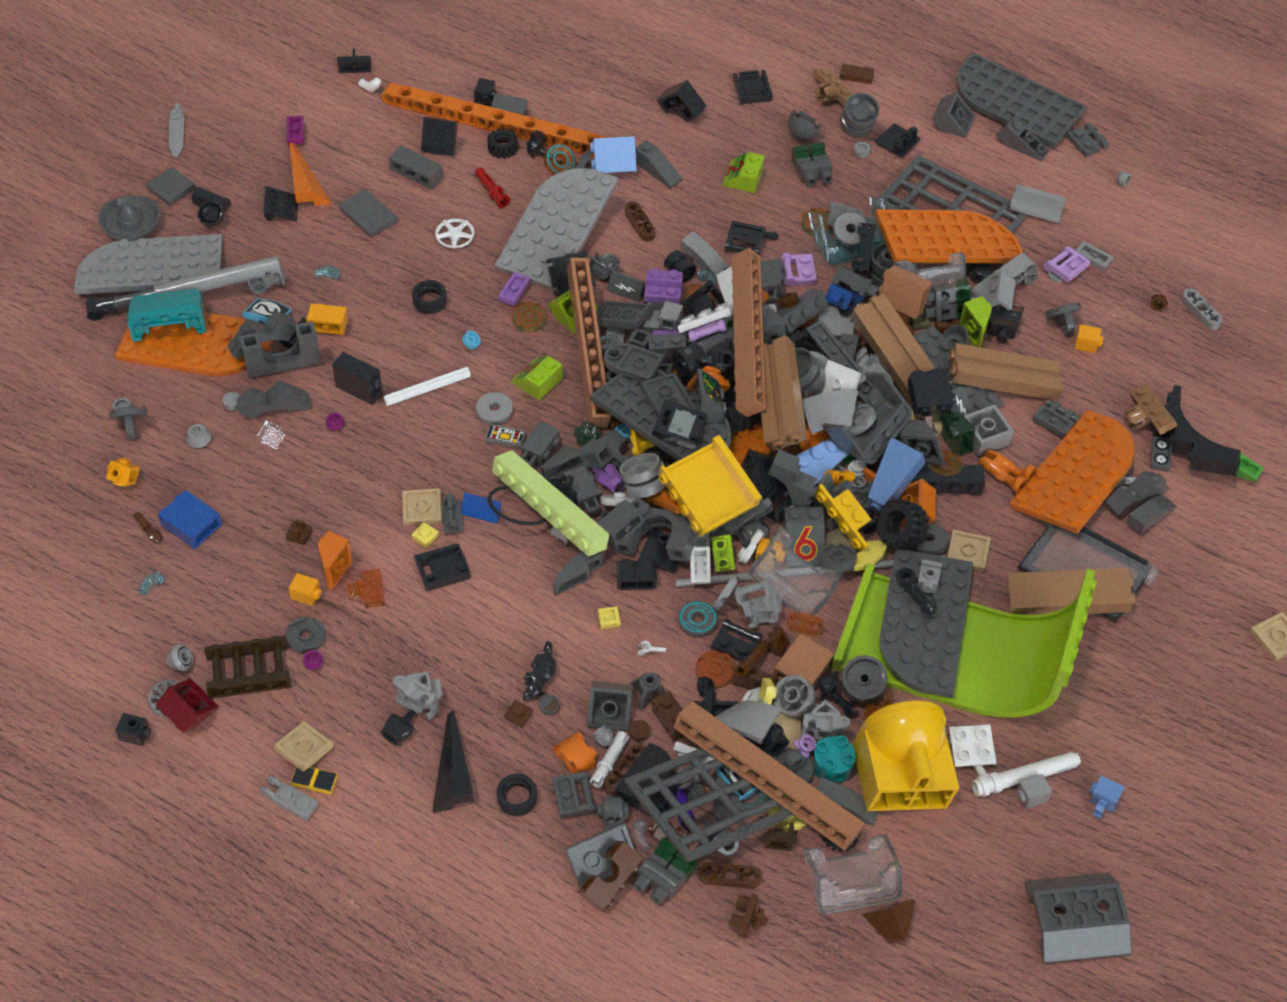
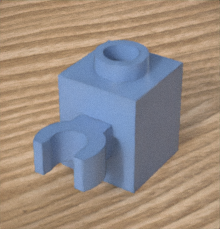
M1100 776L1098 783L1093 781L1089 793L1092 794L1089 802L1097 805L1093 816L1100 819L1105 809L1113 813L1125 786L1103 776Z

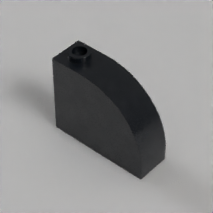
M649 742L614 788L617 797H622L624 802H628L629 806L648 813L624 780L672 760L670 755L661 747ZM673 769L658 776L661 780L677 775L676 769ZM649 779L639 783V786L645 788L653 783ZM679 783L668 787L674 797H676ZM660 791L648 795L660 813L670 808V804Z

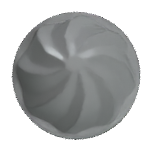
M605 725L592 734L595 739L594 742L601 747L610 746L613 741L612 730L608 729Z

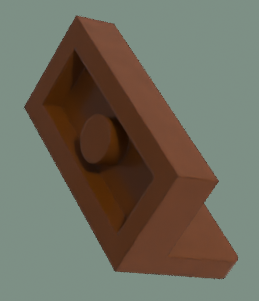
M752 668L744 677H739L734 669L732 685L752 690L761 687L763 678H770L775 686L777 676Z

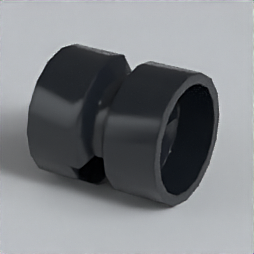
M680 250L671 252L664 261V267L668 271L675 269L678 272H683L682 283L689 281L697 271L696 265L687 259Z

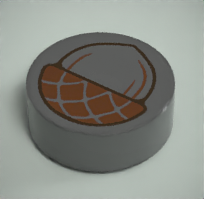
M546 694L541 697L539 709L543 714L550 716L559 711L560 701L557 696Z

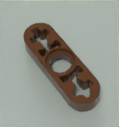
M635 201L626 203L625 215L643 241H652L655 238V227L639 203ZM642 219L644 222L637 223L636 220Z
M632 745L605 779L604 789L609 796H617L614 790L615 787L610 788V784L614 785L617 777L619 778L618 783L621 781L625 774L621 773L620 769L624 766L631 767L633 765L634 753H642L645 749L643 745Z
M706 862L700 866L699 879L707 885L754 889L760 885L762 873L754 866ZM707 870H711V877L706 876ZM718 870L721 871L720 878H718ZM727 871H733L736 874V878L728 880L724 874ZM740 872L743 873L742 880H739ZM750 874H754V881H750Z

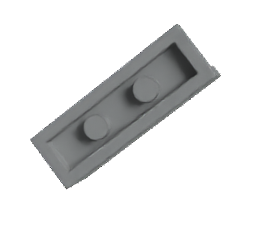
M1017 184L1009 209L1059 223L1066 198Z

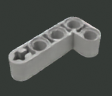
M1020 253L994 272L1002 270L1015 280V285L1021 281L1025 285H1030L1038 276L1036 264L1025 253ZM988 277L971 290L972 297L978 298L983 296L985 298Z

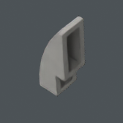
M694 231L681 240V250L693 258V263L715 280H717L716 275L728 267L719 254Z

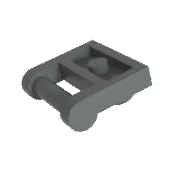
M584 771L552 777L560 819L582 814L592 815L598 811L597 805L593 802L589 785V772ZM577 782L581 783L585 800L583 805L579 804L575 787Z

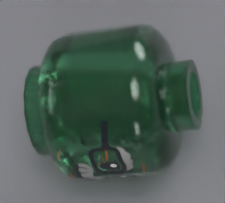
M584 421L580 426L576 425L573 436L576 437L577 444L584 446L592 438L600 439L602 432L599 431L598 425Z

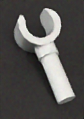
M643 641L637 645V647L643 648L637 652L640 656H644L648 652L666 653V648L651 646L648 641Z

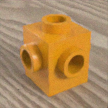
M123 457L111 460L107 466L106 479L113 481L112 483L117 486L135 485L140 466L130 463L129 459Z

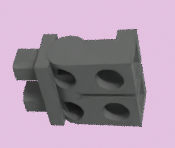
M838 266L831 282L841 286L848 284L852 290L859 292L858 294L863 297L879 296L878 290L880 287L876 285L877 281L869 279L847 267Z

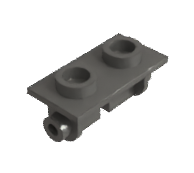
M447 494L444 501L441 502L444 534L463 532L460 499L456 500L453 494Z

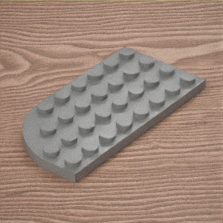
M222 234L140 238L132 241L122 239L106 244L94 250L80 263L76 271L75 294L145 291L154 289V285L220 270L222 266L223 236Z

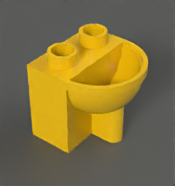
M927 701L900 702L879 709L864 721L852 745L856 752V765L867 811L947 809L960 788L945 732V713L939 705Z

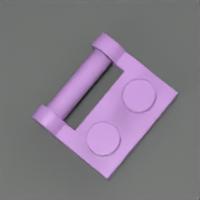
M1066 246L1060 254L1052 260L1046 261L1043 266L1046 271H1052L1068 283L1089 267L1091 261L1071 247ZM1068 258V259H1067L1065 262H1063L1061 265H1059V266L1057 265V264H1058L1059 262H1061L1063 259Z
M783 253L781 255L785 267L786 285H816L817 278L812 254L791 255L790 253ZM791 263H795L797 277L793 276Z
M726 317L690 329L689 337L691 342H696L699 338L719 331H727L726 325L728 322Z

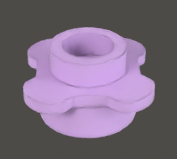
M807 733L803 734L800 740L794 741V747L798 748L805 758L809 757L812 751H815L817 743Z

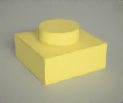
M425 522L412 534V539L425 548H428L439 537V531Z
M763 678L759 698L761 702L771 705L772 699L776 697L777 689L770 678Z

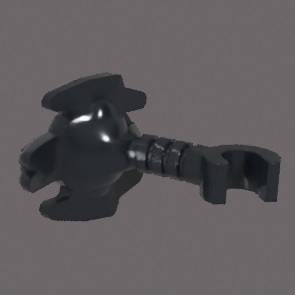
M536 130L532 132L529 141H527V153L532 158L535 157L534 153H540L547 158L548 151L544 149L546 139L542 131ZM552 154V156L549 157V161L554 167L557 168L558 166L554 163L553 160L554 154ZM556 154L555 161L558 165H561L563 162L558 161L556 159V157L558 156V154Z
M838 671L831 672L821 678L819 682L820 700L823 701L825 696H832L843 708L847 717L855 718L859 714L858 711L852 710L856 702H848L836 692L839 678Z

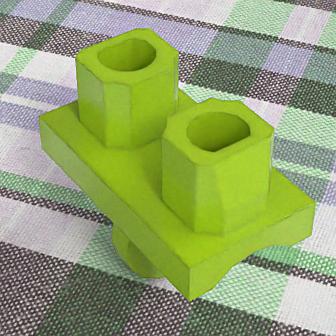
M731 534L711 537L716 572L735 570Z

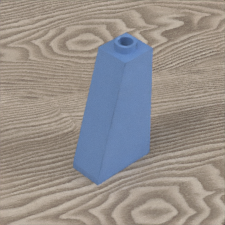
M891 437L868 495L870 508L873 511L879 513L881 509L884 510L886 503L890 504L892 500L897 501L925 465L922 453Z

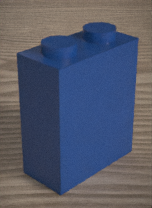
M187 490L176 496L174 501L167 507H164L158 514L161 526L193 549H196L222 525L219 513Z

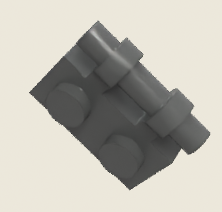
M1090 123L1084 125L1085 131L1078 127L1068 131L1066 134V138L1085 158L1098 153L1100 150L1099 146L1103 148L1109 146L1106 137L1100 135L1098 129Z
M1048 399L1045 405L1043 404L1033 415L1032 420L1064 438L1081 417L1076 415L1073 410H1067L1062 407L1061 403Z

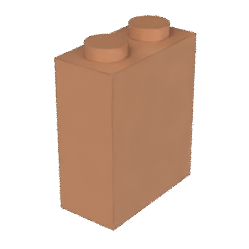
M893 265L889 270L886 269L882 277L884 282L878 290V295L880 296L884 293L895 310L916 319L923 313L932 282L896 265Z
M800 634L775 666L774 675L777 676V681L786 676L799 675L807 679L815 689L821 678L824 677L833 665L835 653L829 648L817 644L812 638Z

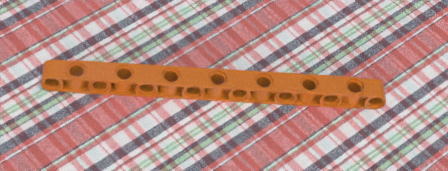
M388 83L381 95V100L391 106L436 118L455 120L460 124L491 132L493 130L496 132L498 128L500 130L505 128V131L511 129V132L514 131L517 138L529 141L532 132L536 130L542 131L546 139L544 145L550 147L563 145L569 148L571 152L584 155L586 150H590V143L593 142V139L610 138L585 130L396 83ZM558 146L559 149L569 151L564 147Z

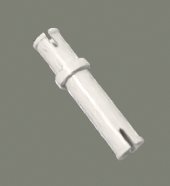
M617 732L605 756L596 765L597 769L589 780L592 786L601 788L604 780L613 770L615 761L629 740V736L625 732Z

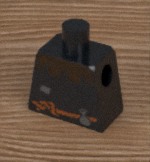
M1000 304L993 306L988 323L989 334L996 336V341L999 343H1005L1007 338L1014 339L1022 319L1024 307L1012 305V309L1007 310Z

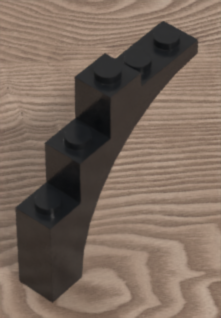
M1174 385L1172 392H1169L1167 396L1168 405H1164V407L1176 421L1177 427L1160 435L1151 423V428H1154V436L1169 438V444H1172L1173 453L1188 455L1187 461H1190V469L1236 477L1240 466L1241 450L1215 443L1196 431L1187 421L1181 409V386Z

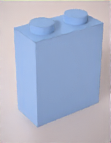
M635 136L593 139V142L590 143V152L594 153V160H591V169L603 173L636 171Z

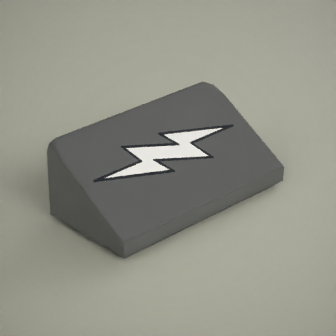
M612 271L608 292L639 302L644 295L645 281Z
M963 386L951 390L955 395V404H953L949 412L958 429L960 428L962 417L975 412Z

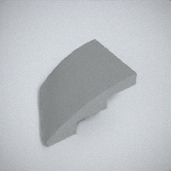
M837 390L803 399V409L811 433L814 434L824 430L822 427L824 423L842 425L846 430L852 428L856 398L859 395L858 390Z
M741 701L715 717L742 737L746 736L761 744L778 717L780 708L759 701Z

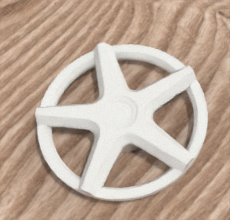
M443 220L436 228L435 236L437 241L447 248H461L473 240L474 228L468 220ZM459 222L461 224L458 227H453L450 223ZM445 225L448 232L439 234L440 229ZM466 225L470 228L471 234L462 232ZM448 237L451 240V245L443 243L440 238ZM462 237L469 239L466 243L457 245V241Z

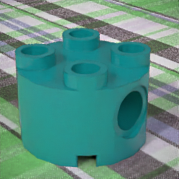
M843 735L828 736L817 742L813 756L814 773L818 779L821 777L841 784L850 778L854 769L856 752L847 737Z

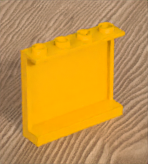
M720 435L714 437L711 444L666 468L664 465L660 466L658 473L660 482L666 485L672 500L677 501L680 512L683 516H687L692 530L697 532L700 537L758 506L762 499V496Z

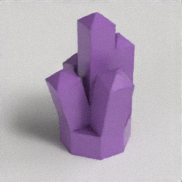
M606 464L605 468L592 467V470L596 473L594 478L613 495L615 492H621L625 488V482L613 464Z

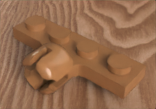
M828 68L814 70L813 76L820 82L818 84L820 88H817L815 91L816 98L823 103L837 100L845 106L847 99L853 95L850 90Z
M1147 383L1130 391L1132 398L1138 405L1126 410L1124 415L1127 416V422L1133 430H1137L1149 422L1153 424L1160 435L1177 427L1174 418Z

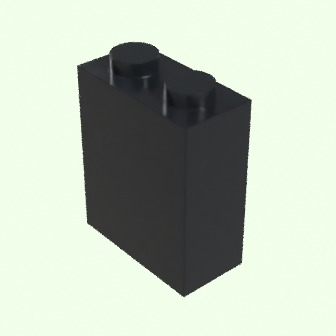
M342 352L332 363L336 388L373 405L383 394L380 369Z

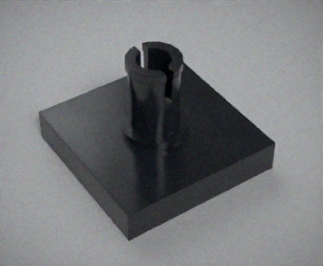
M423 117L421 151L455 155L458 121Z
M651 529L638 561L642 559L656 561V569L672 574L676 573L681 562L670 560L666 545L671 534Z

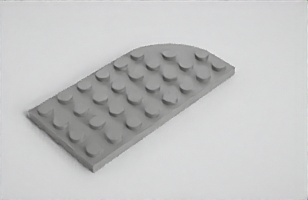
M589 168L570 169L550 177L540 185L495 263V269L510 275L516 272L530 277V282L553 291L558 290V287L552 288L547 269L548 266L553 265L552 263L546 264L545 260L581 252L619 182L618 178Z

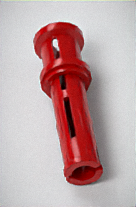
M482 167L477 168L474 175L489 191L490 198L496 201L498 208L506 207L510 203V197L503 192L501 186L494 183Z

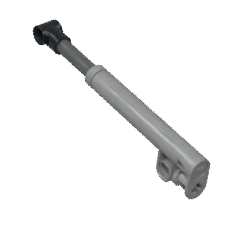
M274 256L154 285V289L116 298L111 296L102 299L90 297L86 300L87 318L92 321H98L106 314L117 312V309L129 307V300L134 296L188 289L206 292L243 282H248L252 293L262 294L267 288H271V285L280 283L286 285V280L279 258Z

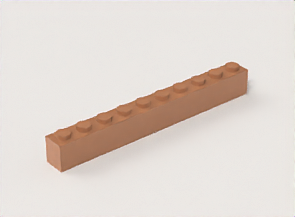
M751 248L733 255L731 265L733 285L732 312L734 318L733 343L735 353V407L746 417L766 410L760 256Z
M570 258L567 273L588 423L592 427L607 428L611 414L590 400V395L606 384L589 260L588 258Z
M692 701L678 714L674 729L843 850H846L858 837L864 822Z

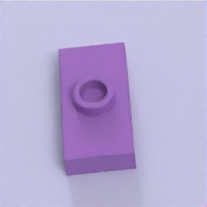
M514 272L498 295V301L515 306L529 285L530 277Z

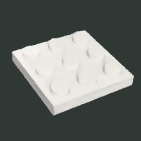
M728 302L717 305L713 311L709 308L701 311L696 317H694V314L684 317L677 326L679 333L732 315L733 304L728 305Z

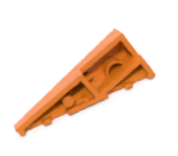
M289 143L296 203L314 201V206L331 204L329 197L296 145Z

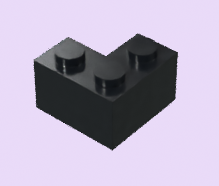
M688 80L667 88L657 99L665 113L677 109L686 122L697 118L706 108V104Z

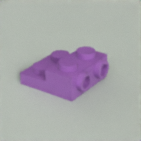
M659 268L647 269L644 302L665 303V301L680 304L683 272H678L675 269L670 271H662Z

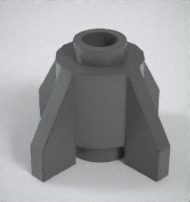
M645 673L630 683V685H634V690L639 691L641 696L639 710L642 711L647 701H652L655 697L666 692L660 685V675L657 673Z

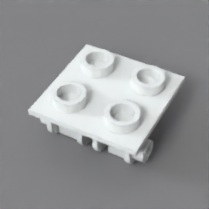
M990 725L949 727L950 736L948 737L949 745L952 744L955 767L997 764Z

